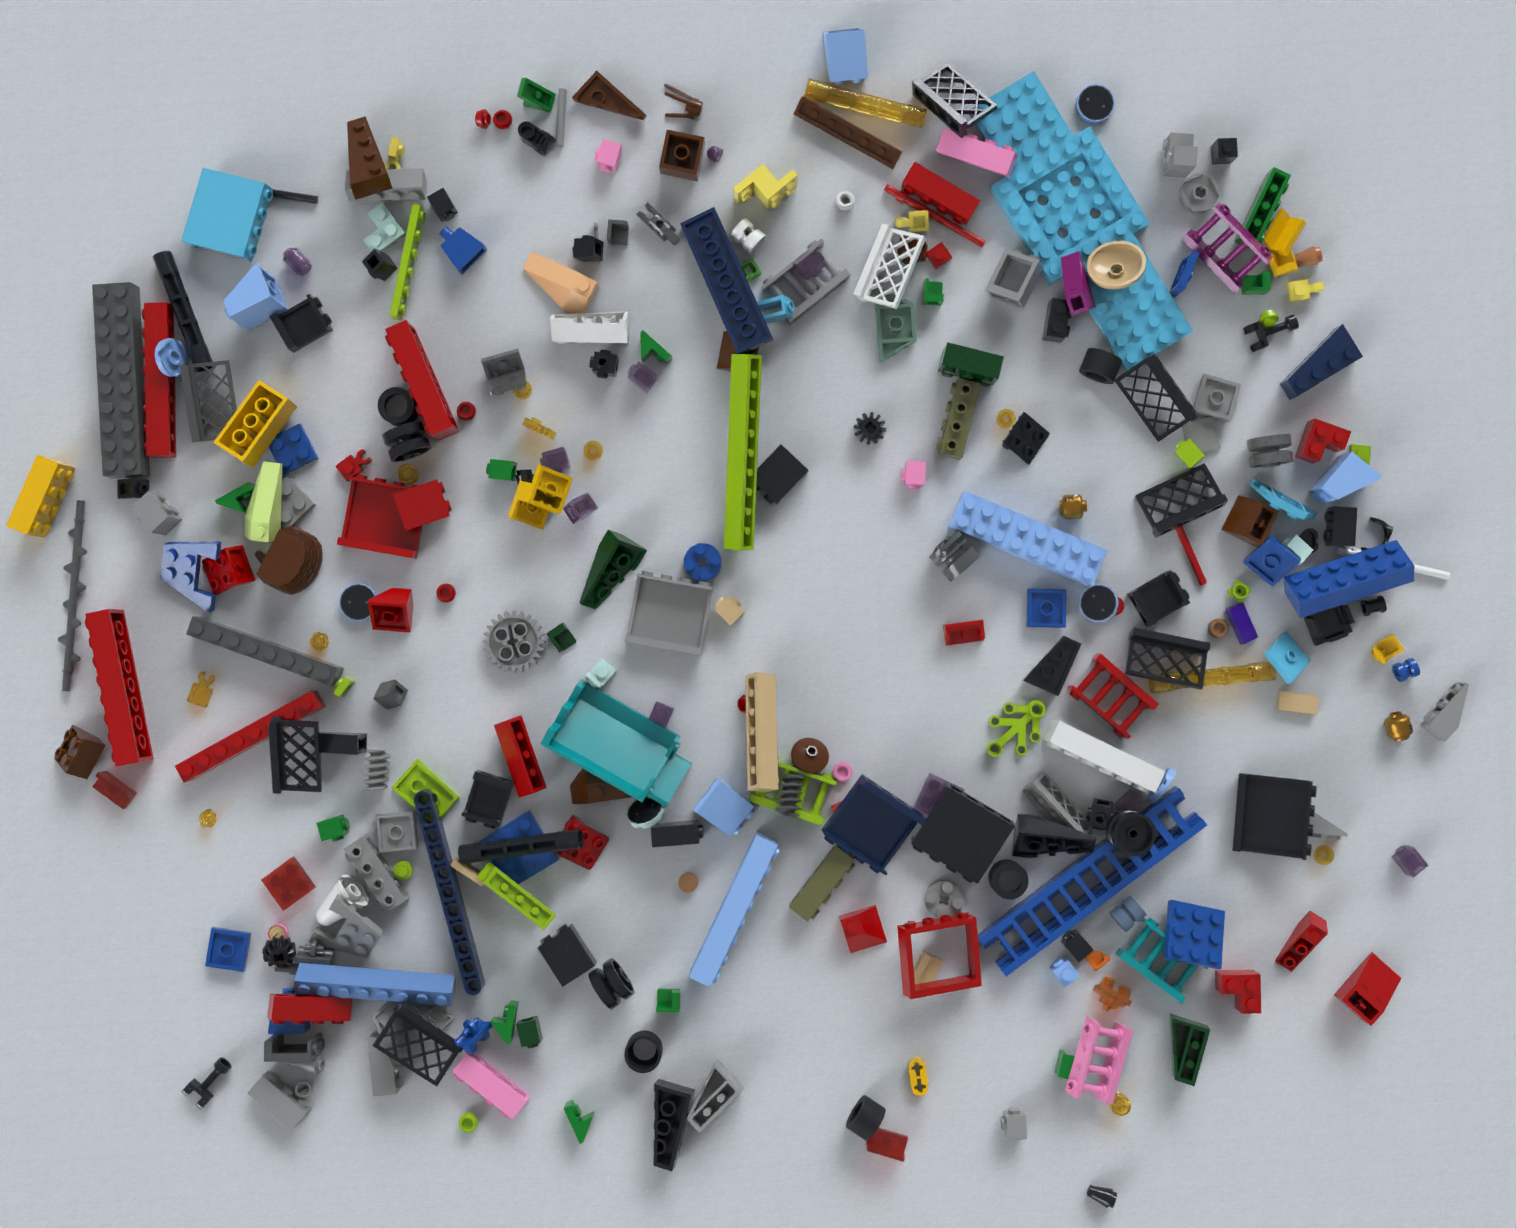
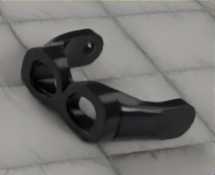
M1370 517V521L1380 524L1384 530L1385 538L1382 544L1388 543L1393 527L1381 519ZM1361 547L1360 550L1364 551V550H1367L1368 548H1366V547Z

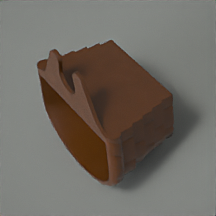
M293 525L292 527L279 529L266 555L261 551L255 552V557L261 563L256 575L264 584L282 593L293 595L308 588L317 577L323 559L322 545L314 535Z

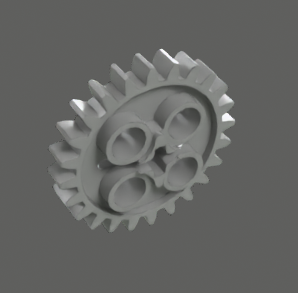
M506 611L504 618L498 614L499 621L491 620L493 626H486L490 632L483 633V635L488 637V640L482 641L488 644L483 650L490 652L486 656L487 658L493 657L491 664L498 662L497 669L504 666V672H508L509 668H511L512 673H516L517 667L520 672L524 671L523 666L530 669V662L537 664L534 658L542 657L538 652L545 651L543 647H540V644L546 643V641L540 639L545 633H539L542 626H535L536 619L530 621L531 615L529 614L524 618V612H520L517 616L516 611H512L510 616ZM509 625L512 626L514 639H518V642L516 643V648L520 656L519 658L516 657L515 646L510 644V641H512L513 638L509 630ZM519 625L525 627L526 631L523 635L517 633L516 629ZM502 629L507 633L505 640H500L498 637V633ZM524 643L530 645V652L524 654L521 650ZM506 648H509L512 652L509 659L503 656V651Z

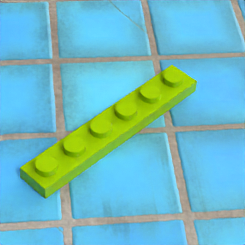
M412 204L389 315L398 321H401L402 316L406 314L405 301L406 297L408 298L410 295L409 281L414 276L413 262L418 257L417 243L421 241V224L425 222L426 218L424 209L418 204Z

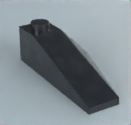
M1018 814L1014 827L1012 856L1037 858L1038 854L1049 853V856H1056L1057 852H1067L1068 854L1093 852L1096 837L1039 816Z

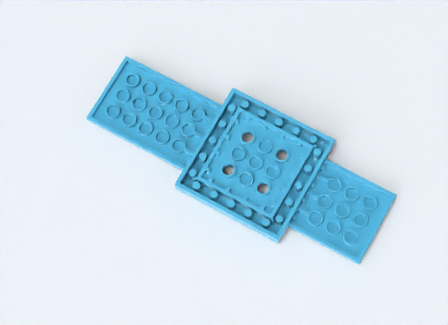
M1034 71L991 96L990 99L997 104V110L976 123L975 126L984 141L986 139L997 143L996 146L1003 148V145L1014 148V152L1018 154L1010 178L1004 177L994 183L990 191L1029 255L1032 254L1040 258L1044 267L1041 274L1048 286L1063 278L1061 257L1077 251L1080 252L1086 274L1087 260L1090 254L1097 247L1105 243L1126 241L1137 245L1144 252L1135 234L1145 229L1150 223L1091 127L1089 126L1073 136ZM978 104V109H987L989 107L986 104ZM1070 178H1078L1080 185L1073 186L1070 183ZM1045 197L1047 205L1041 206L1037 199ZM1090 210H1097L1100 214L1099 218H1092ZM1064 229L1067 232V237L1060 238L1057 231ZM1145 252L1146 270L1136 283L1128 287L1106 289L1092 282L1087 274L1096 307L1088 311L1115 355L1122 360L1121 365L1125 371L1138 364L1153 351L1157 354L1193 332Z

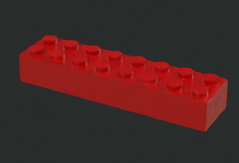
M105 609L86 613L85 626L89 630V646L93 650L94 657L92 662L97 670L96 682L101 690L100 702L105 710L104 721L108 725V741L113 751L111 754L112 761L117 767L153 760L154 757L125 612L119 609Z

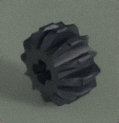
M870 412L869 418L863 413V420L861 418L856 419L860 425H854V429L860 430L855 433V436L862 435L859 441L863 442L864 439H867V445H870L871 439L874 444H877V437L879 439L884 438L880 432H886V428L880 427L885 424V421L878 422L881 416L878 414L876 418H873V412ZM871 424L872 428H874L875 431L872 430V432L869 433L868 429H865V426L868 427V425Z
M283 935L280 938L273 936L272 940H267L262 949L264 962H268L269 967L275 965L276 969L281 965L285 968L287 963L292 964L297 952L295 942H291L290 937L284 939Z

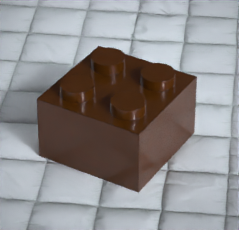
M667 130L659 164L660 174L698 181L705 148V137Z

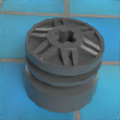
M960 531L947 536L935 547L929 556L931 561L940 556L941 559L935 564L936 566L944 562L947 564L942 573L950 582L981 556L973 546L964 550L963 545L967 541L966 538L959 543L956 541L962 535Z

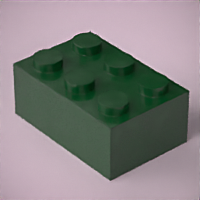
M947 342L942 351L937 372H941V375L952 378L957 376L961 379L977 381L981 383V386L990 387L999 379L1004 356Z

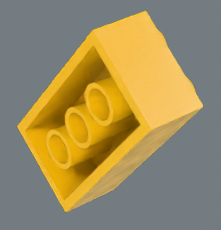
M258 380L213 443L253 469L297 406L287 397Z
M37 454L6 526L26 535L45 538L51 530L53 518L59 512L60 502L66 496L67 486L74 478L75 468L56 459Z

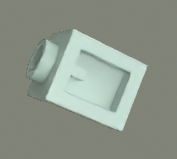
M601 658L592 670L586 674L588 677L587 682L594 688L597 686L602 688L617 670Z

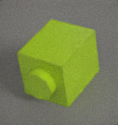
M1190 438L1187 441L1183 439L1175 446L1177 450L1174 453L1189 470L1205 457L1203 452Z

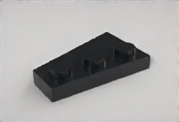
M1062 636L1022 681L1059 696L1082 643Z

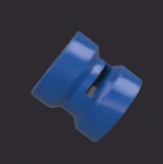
M1413 658L1406 659L1404 663L1392 665L1393 674L1399 682L1406 681L1408 677L1414 678L1420 675V668Z

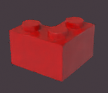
M1316 418L1307 421L1295 458L1313 464L1321 461L1325 448L1334 452L1345 450L1351 431Z
M1215 970V990L1222 995L1235 994V1009L1240 1013L1261 1014V974L1255 970Z

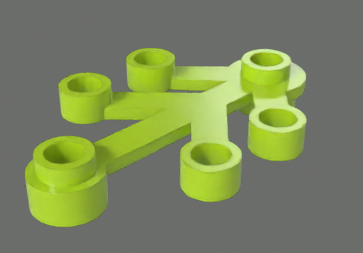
M1032 700L1028 705H1013L1012 703H1005L1002 709L1006 714H1012L1013 712L1026 713L1021 719L999 718L998 716H991L989 718V724L992 727L1012 726L997 741H991L987 744L986 750L989 755L993 757L999 756L1003 751L1002 746L1017 732L1018 740L1015 752L1021 756L1027 753V747L1025 746L1026 724L1031 719L1032 731L1029 733V739L1032 742L1040 741V718L1045 715L1046 707L1039 700ZM1007 705L1012 706L1010 712H1007L1005 709ZM1034 706L1039 707V711L1037 713L1033 712ZM993 718L998 719L996 725H993L991 722ZM1033 733L1038 734V738L1036 740L1032 739ZM992 745L997 746V750L995 752L991 751ZM1019 746L1024 747V751L1022 753L1018 752Z

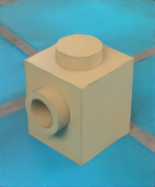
M722 596L715 603L717 607L715 611L730 626L744 614V611L739 608L741 603L734 596L731 599L728 596L726 598Z

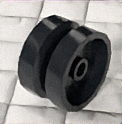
M421 421L402 424L383 433L382 438L385 445L391 447L388 454L392 462H401L415 458L432 448L429 439L422 437L425 429Z
M1119 810L1111 815L1106 824L1105 833L1107 840L1111 846L1126 855H1143L1151 849L1155 842L1156 831L1154 824L1148 817L1134 810Z
M613 958L603 963V970L596 968L588 974L596 994L611 1010L620 1004V997L627 1000L635 994L627 974Z

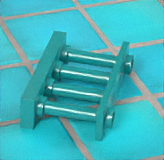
M1150 917L1148 920L1143 918L1141 921L1146 926L1131 947L1125 951L1119 948L1115 954L1182 1004L1186 999L1181 994L1182 988L1198 965L1189 964L1176 984L1173 983L1172 986L1166 982V977L1178 961L1168 960L1160 973L1154 974L1150 971L1152 963L1165 947L1166 934L1157 928L1159 924ZM1152 930L1156 931L1162 936L1147 958L1144 961L1138 962L1134 959L1136 952Z

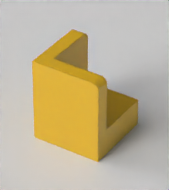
M1292 249L1288 255L1271 254L1273 258L1269 263L1274 277H1282L1299 270Z

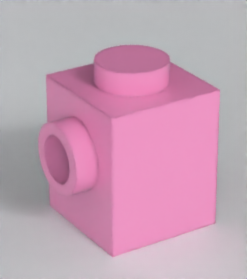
M602 139L600 149H596L594 158L600 170L608 173L611 171L617 172L622 154L621 144Z
M905 462V469L901 470V481H904V486H908V489L919 490L920 487L925 485L926 462Z

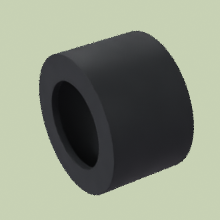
M1088 348L1079 372L1091 380L1104 384H1113L1122 360L1105 350Z
M389 388L379 397V414L384 420L394 426L414 422L418 416L415 408L418 406L417 402L403 388ZM399 394L406 399L407 410L403 415L393 417L386 412V405L392 396Z
M1004 859L996 862L991 867L988 875L991 888L1004 899H1016L1027 890L1029 883L1028 875L1025 869L1013 860ZM1008 869L1017 871L1021 876V884L1013 892H1006L999 886L1000 874Z
M643 1030L633 1034L627 1042L624 1053L625 1061L629 1068L638 1073L653 1071L661 1060L663 1052L662 1042L651 1031ZM647 1039L655 1044L656 1052L651 1059L640 1060L635 1056L633 1046L637 1040Z
M864 1095L852 1109L846 1122V1128L868 1141L879 1128L886 1109Z

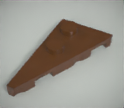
M597 70L572 97L573 101L640 120L646 118V114Z

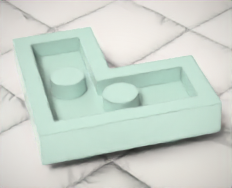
M383 202L367 213L378 227L376 231L363 239L371 252L374 248L383 252L406 236V233Z

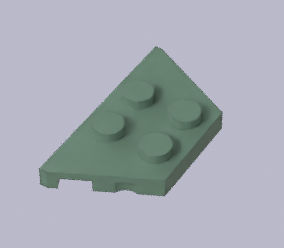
M879 288L874 289V297L881 294ZM887 295V301L894 302L896 295ZM901 299L897 309L875 303L879 363L916 343L913 302Z

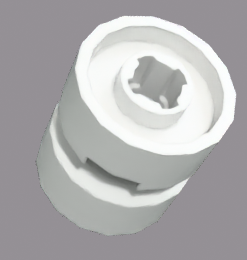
M744 218L734 228L730 238L737 244L741 243L742 248L751 255L760 247L766 235L759 229H754V224L747 218Z

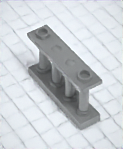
M822 238L818 242L816 240L811 242L807 246L808 250L774 277L769 276L762 282L763 293L770 289L777 297L784 295L776 284L785 277L802 298V303L798 307L794 305V318L785 319L790 326L850 278V273L846 268L843 271L837 270L820 249L824 245ZM813 254L818 257L832 275V279L828 283L822 282L805 261ZM799 265L817 287V291L813 295L808 294L791 274Z

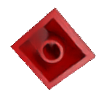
M390 588L368 600L372 630L411 632L413 614L411 589Z
M876 905L839 916L850 953L887 942Z

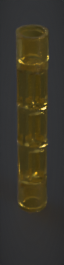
M810 78L808 79L804 95L808 99L899 121L900 123L922 128L927 112L925 108L899 103Z
M1270 662L1205 669L1203 686L1272 681L1276 679V669ZM1194 671L1187 675L1192 683L1198 684L1199 677ZM1168 672L1173 679L1181 677L1179 672ZM1148 679L1151 693L1189 688Z

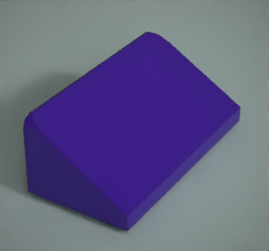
M1243 602L1225 609L1240 645L1258 638Z

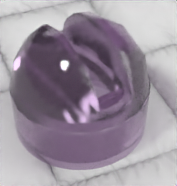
M712 146L707 150V156L710 161L718 163L722 157L723 149Z

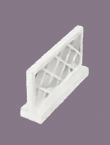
M882 224L853 294L861 302H872L897 309L926 237ZM894 236H901L903 241L893 245ZM914 239L919 240L916 247L909 248L907 243ZM905 245L907 252L898 256L896 250ZM893 252L895 259L886 263V256ZM910 256V263L902 267L900 261ZM898 263L900 269L891 274L889 267ZM886 269L888 276L879 281V273ZM902 274V282L895 285L893 278ZM891 281L893 287L883 291L881 285ZM878 287L881 294L876 297H870L872 290ZM895 291L896 297L894 302L887 301L886 296Z

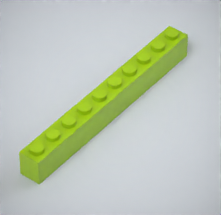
M732 354L724 549L754 550L762 355Z

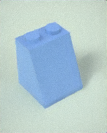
M852 28L823 32L828 81L833 82V85L845 84L844 81L852 80V83H861L864 78H868L864 29Z
M259 264L254 265L223 300L227 317L233 319L239 326H243L247 330H251L269 321V316L274 313L280 315L288 311L276 278Z
M1349 452L1337 456L1309 492L1313 494L1312 497L1317 502L1326 503L1338 500L1379 480L1382 476L1354 452Z
M719 776L693 809V811L730 837L733 833L737 835L743 827L741 825L745 818L749 819L755 812L753 809L754 804Z

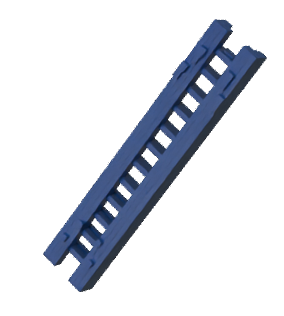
M1174 786L1163 794L1156 803H1151L1139 812L1151 820L1161 835L1155 839L1149 851L1138 856L1128 855L1130 860L1121 865L1113 855L1117 849L1111 846L1106 837L1094 846L1093 852H1087L978 934V940L985 949L997 940L1001 941L1000 944L1006 953L998 958L995 963L1006 977L1207 826L1206 822L1196 812H1192L1183 819L1176 810L1175 806L1186 799L1180 788ZM1167 812L1176 822V825L1170 830H1167L1159 819ZM1107 858L1115 871L1105 878L1096 866ZM1092 870L1100 882L1089 890L1081 877ZM1074 882H1077L1085 894L1073 901L1065 889ZM1061 893L1069 906L1058 913L1050 900ZM1046 905L1054 917L1043 925L1034 912ZM1030 916L1038 926V929L1027 936L1019 924ZM1015 928L1023 940L1011 948L1003 936Z

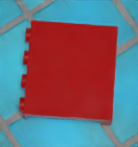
M356 474V477L349 476V480H352L342 536L338 537L337 545L417 559L423 525L405 531L392 495L412 487H406L405 483L398 481L389 484L386 483V479L375 478L374 481L367 480L368 476Z

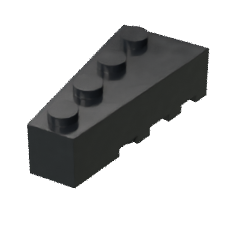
M658 1079L654 1084L653 1166L673 1171L677 1164L687 1124L686 1118L690 1112L695 1089Z

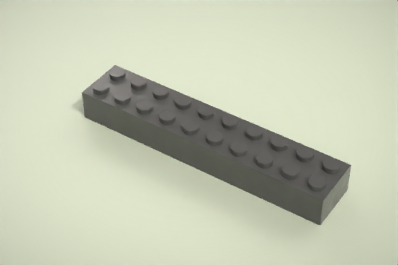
M131 282L92 284L102 474L104 477L112 479L150 476L149 457L146 456L144 451L146 434L143 427L144 423H146V415L143 412L145 396L143 394L145 377L143 375L144 357L142 354L140 287Z

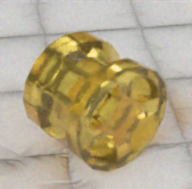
M403 464L398 468L397 476L399 480L406 484H414L419 479V471L411 464Z
M1116 1092L1113 1104H1109V1106L1116 1115H1127L1131 1109L1130 1101L1124 1094Z

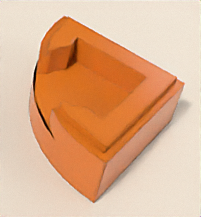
M1092 951L1085 957L1095 971L1111 960L1106 954L1099 951Z

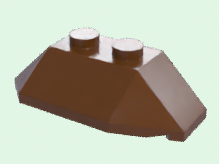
M583 768L570 784L572 804H589L632 797Z

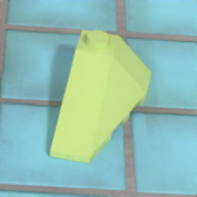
M262 463L244 516V536L250 540L273 542L279 529L281 530L283 463Z

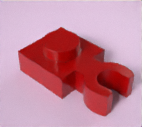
M364 449L358 451L356 458L349 455L336 465V468L347 482L351 481L349 476L356 477V474L364 471L361 465L371 463L372 459L370 457L366 460L362 459V455L366 453Z

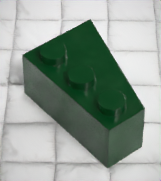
M1169 1013L1173 1077L1176 1081L1195 1086L1210 1028L1208 1025Z

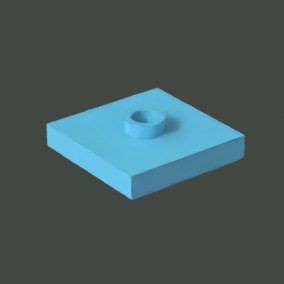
M1287 631L1282 633L1264 653V656L1287 684L1293 682L1310 662V659Z

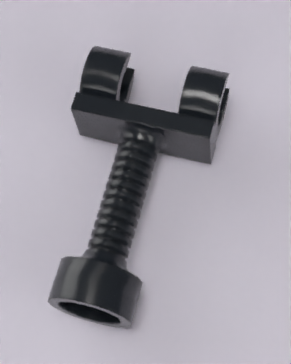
M1292 314L1285 317L1284 322L1264 330L1260 321L1245 326L1243 330L1245 335L1256 332L1259 342L1250 346L1252 352L1269 346L1266 339L1267 336L1288 329V331L1296 330L1299 328L1296 316Z
M220 1057L214 1063L215 1069L202 1084L194 1078L181 1091L186 1097L193 1090L202 1097L196 1103L200 1110L214 1096L207 1088L220 1074H226L232 1067L225 1058Z

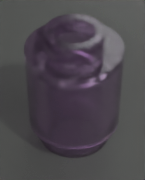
M290 247L283 253V261L296 274L304 276L311 270L310 260L297 247Z

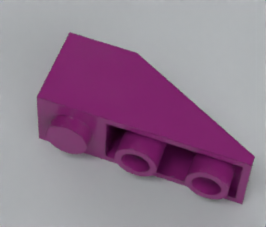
M1077 251L1061 257L1065 297L1071 316L1095 308L1096 303L1080 252Z

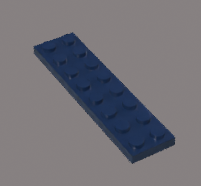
M715 207L680 223L736 353L746 354L773 341L771 332Z

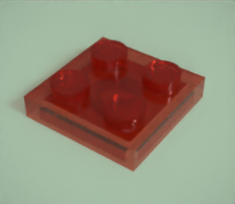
M295 856L261 879L283 911L316 888Z

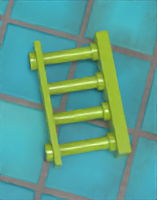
M778 761V766L785 768L784 775H790L794 771L803 774V777H805L801 782L804 784V787L799 788V791L803 792V794L797 795V798L802 800V802L796 803V806L801 808L794 812L800 815L797 818L822 826L824 816H821L820 810L829 783L836 786L837 781L833 779L834 776L824 772L822 775L806 773L795 766ZM812 777L821 780L822 783L814 807L809 812L803 810L802 803ZM756 791L750 794V802L773 810L781 806L777 804V799H781L778 793L774 799L766 797L767 794L765 792Z
M489 861L476 876L541 929L545 930L555 918L556 914Z

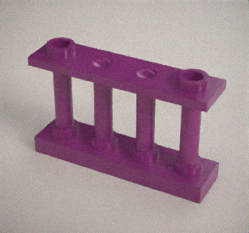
M1218 202L1212 208L1215 214L1198 231L1191 229L1181 239L1192 251L1199 253L1198 257L1235 294L1244 284L1242 278L1260 261L1268 264L1273 256L1270 249L1265 245L1262 246L1230 213L1231 210L1227 205ZM1222 219L1229 228L1211 245H1206L1202 237ZM1236 233L1243 241L1224 259H1220L1215 254L1216 250ZM1249 246L1257 255L1238 272H1233L1229 268V264Z

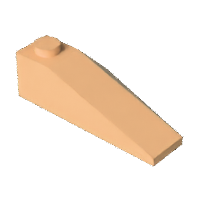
M533 252L530 253L523 267V270L568 314L586 313L599 289L597 281Z

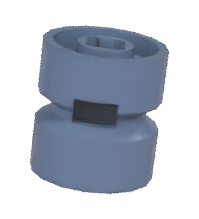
M1128 896L1122 902V907H1115L1109 912L1125 932L1134 926L1133 921L1139 922L1147 915L1131 896Z

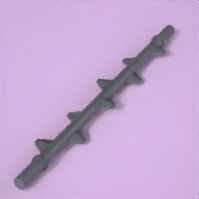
M77 500L75 528L68 532V535L74 539L72 562L63 568L71 574L69 599L63 602V606L68 610L67 631L65 635L58 637V641L65 645L62 691H70L71 674L73 672L72 664L81 660V657L73 652L75 628L81 626V621L76 618L77 597L79 592L86 589V585L79 581L80 559L87 554V550L82 547L83 522H85V501Z

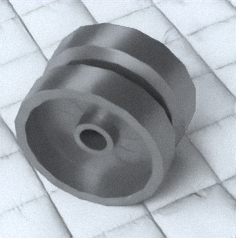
M1269 435L1247 440L1248 451L1261 452L1249 457L1250 468L1275 467L1294 462L1292 451L1280 450L1292 445L1291 435Z

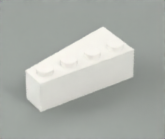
M628 312L556 314L550 318L552 342H557V344H567L569 342L580 344L587 342L628 343L630 336Z

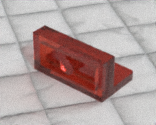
M108 771L98 772L95 775L98 780L92 787L122 809H126L137 794V792Z
M878 1128L875 1134L866 1141V1150L904 1162V1151L908 1136Z

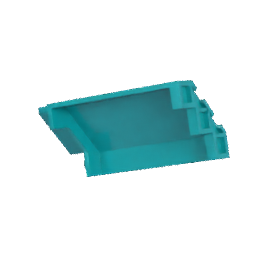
M582 679L576 684L568 701L562 706L554 723L548 728L540 743L638 801L643 802L645 797H648L665 807L668 806L692 764L675 754L680 746V743H678L680 735L598 688H594Z

